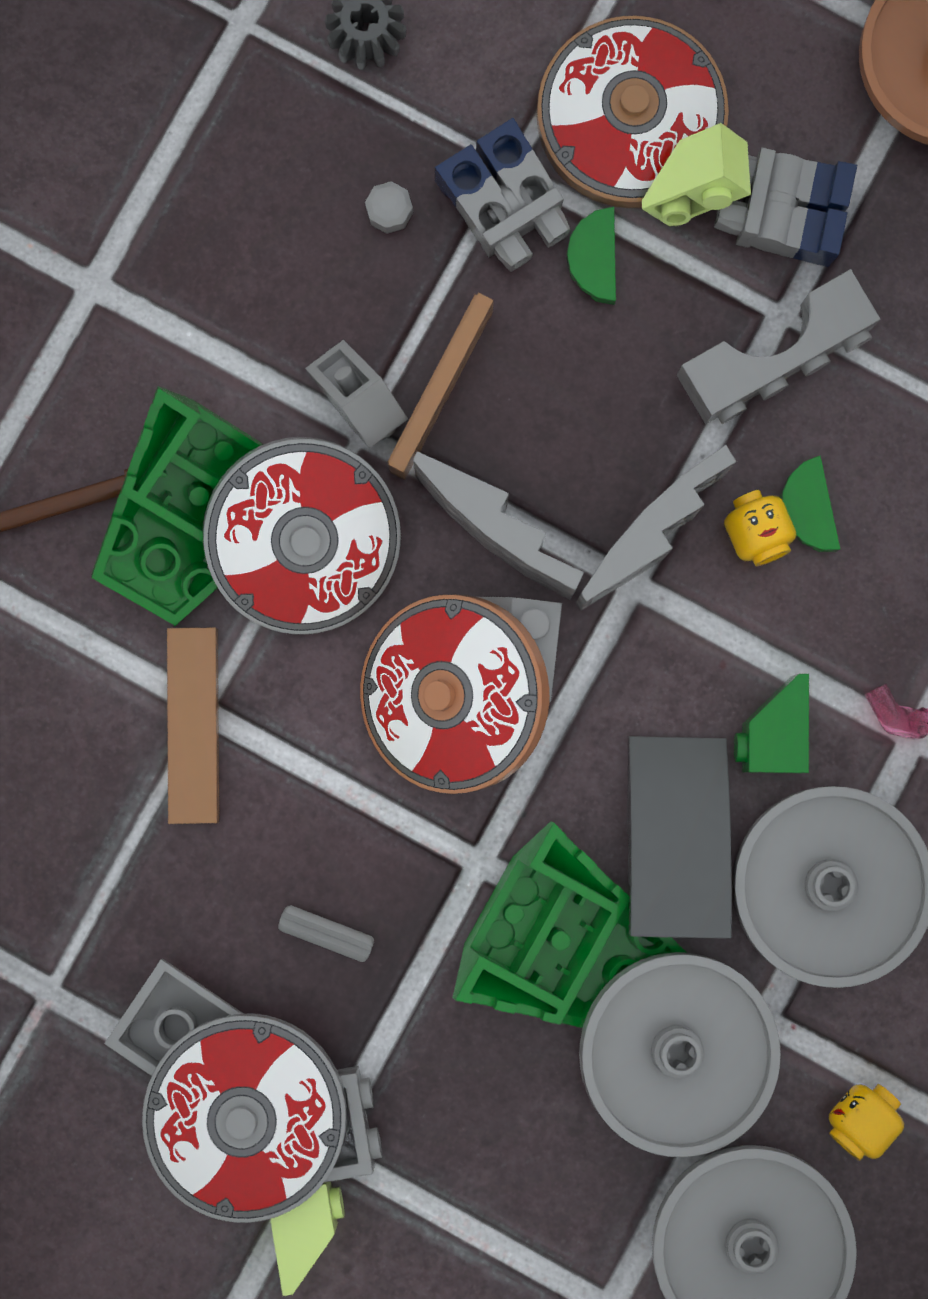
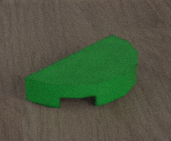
M614 207L596 210L579 222L570 236L566 260L571 279L577 283L582 291L592 296L591 299L596 302L615 305L616 302Z
M819 455L803 462L788 477L780 498L783 500L795 527L796 538L802 544L812 547L813 550L818 552H838L841 549L822 460Z

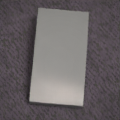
M726 445L683 474L638 516L609 550L576 601L580 611L658 564L668 555L673 548L665 536L691 521L704 506L698 493L724 478L737 462Z
M417 451L413 459L416 478L450 517L482 546L521 574L571 600L584 572L540 552L546 532L505 514L509 493Z

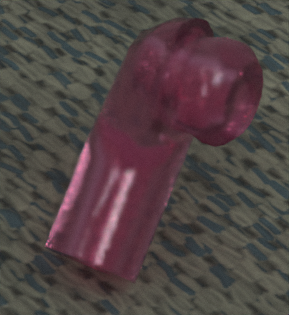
M886 683L864 694L882 728L888 734L912 740L927 736L928 708L921 707L915 709L899 706Z

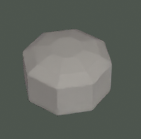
M392 181L374 186L365 201L371 225L387 234L405 229L413 214L408 190Z

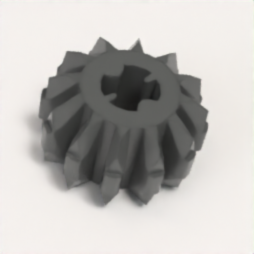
M333 0L332 9L335 13L328 14L325 17L326 28L331 31L327 36L329 47L340 49L339 59L344 64L356 56L357 67L362 71L367 65V59H374L375 64L382 68L385 64L383 53L397 56L400 52L397 40H402L406 37V25L401 23V20L404 18V10L401 5H392L393 0ZM364 23H372L369 24L368 31H360L363 29Z

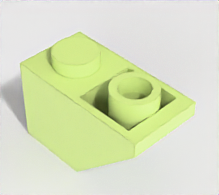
M722 123L679 140L642 199V210L668 226H678L686 224L692 217L710 210L724 209L730 206L733 201L751 195L747 141Z

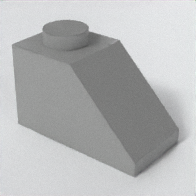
M344 340L305 368L350 428L369 448L391 436L397 427L408 420L382 378Z

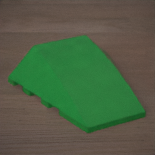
M157 386L91 574L92 579L176 626L218 588L208 568L203 545L204 517L213 490L221 477L238 459L264 444L198 402Z
M550 821L512 857L467 937L453 999L469 1004L473 1002L490 1006L495 1010L507 1013L533 1016L559 1025L563 1023L583 1028L587 1013L597 995L619 972L650 956L663 953L687 952L672 937H631L629 935L630 896L614 883L584 851L580 850L554 822Z

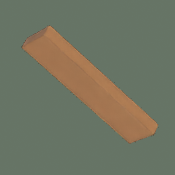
M479 292L477 295H474L387 461L390 473L406 480L414 464L413 459L417 451H421L493 313L494 300Z
M216 627L167 628L168 824L219 823L218 629Z

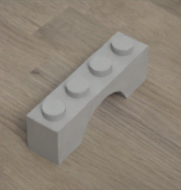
M851 269L808 293L800 305L802 327L799 339L788 350L773 356L758 357L742 353L723 341L681 366L677 377L705 425L716 418L720 420L721 424L734 419L747 410L744 404L746 401L759 394L763 400L769 399L789 386L786 381L788 377L801 370L805 377L809 376L831 362L827 355L844 347L845 351L849 353L872 339L869 331L879 322L880 317Z

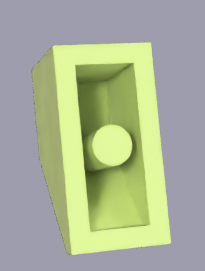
M331 1181L324 1182L300 1206L270 1219L283 1296L294 1294L335 1235L338 1225L337 1219L344 1218L345 1216L341 1188H332Z

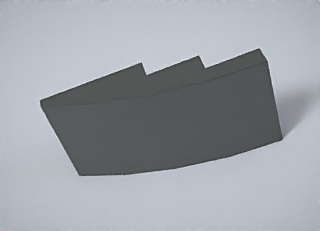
M628 736L629 935L631 937L732 939L731 824L727 738Z

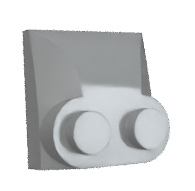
M162 958L104 1044L152 1076L168 1050L191 1030L219 1017L244 1013Z

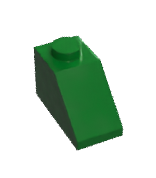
M799 673L791 676L742 724V733H735L734 760L735 762H742V773H809V674Z

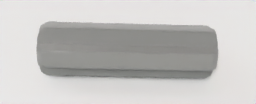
M292 905L284 909L278 924V929L284 933L360 962H365L368 959L374 944V938L370 935Z

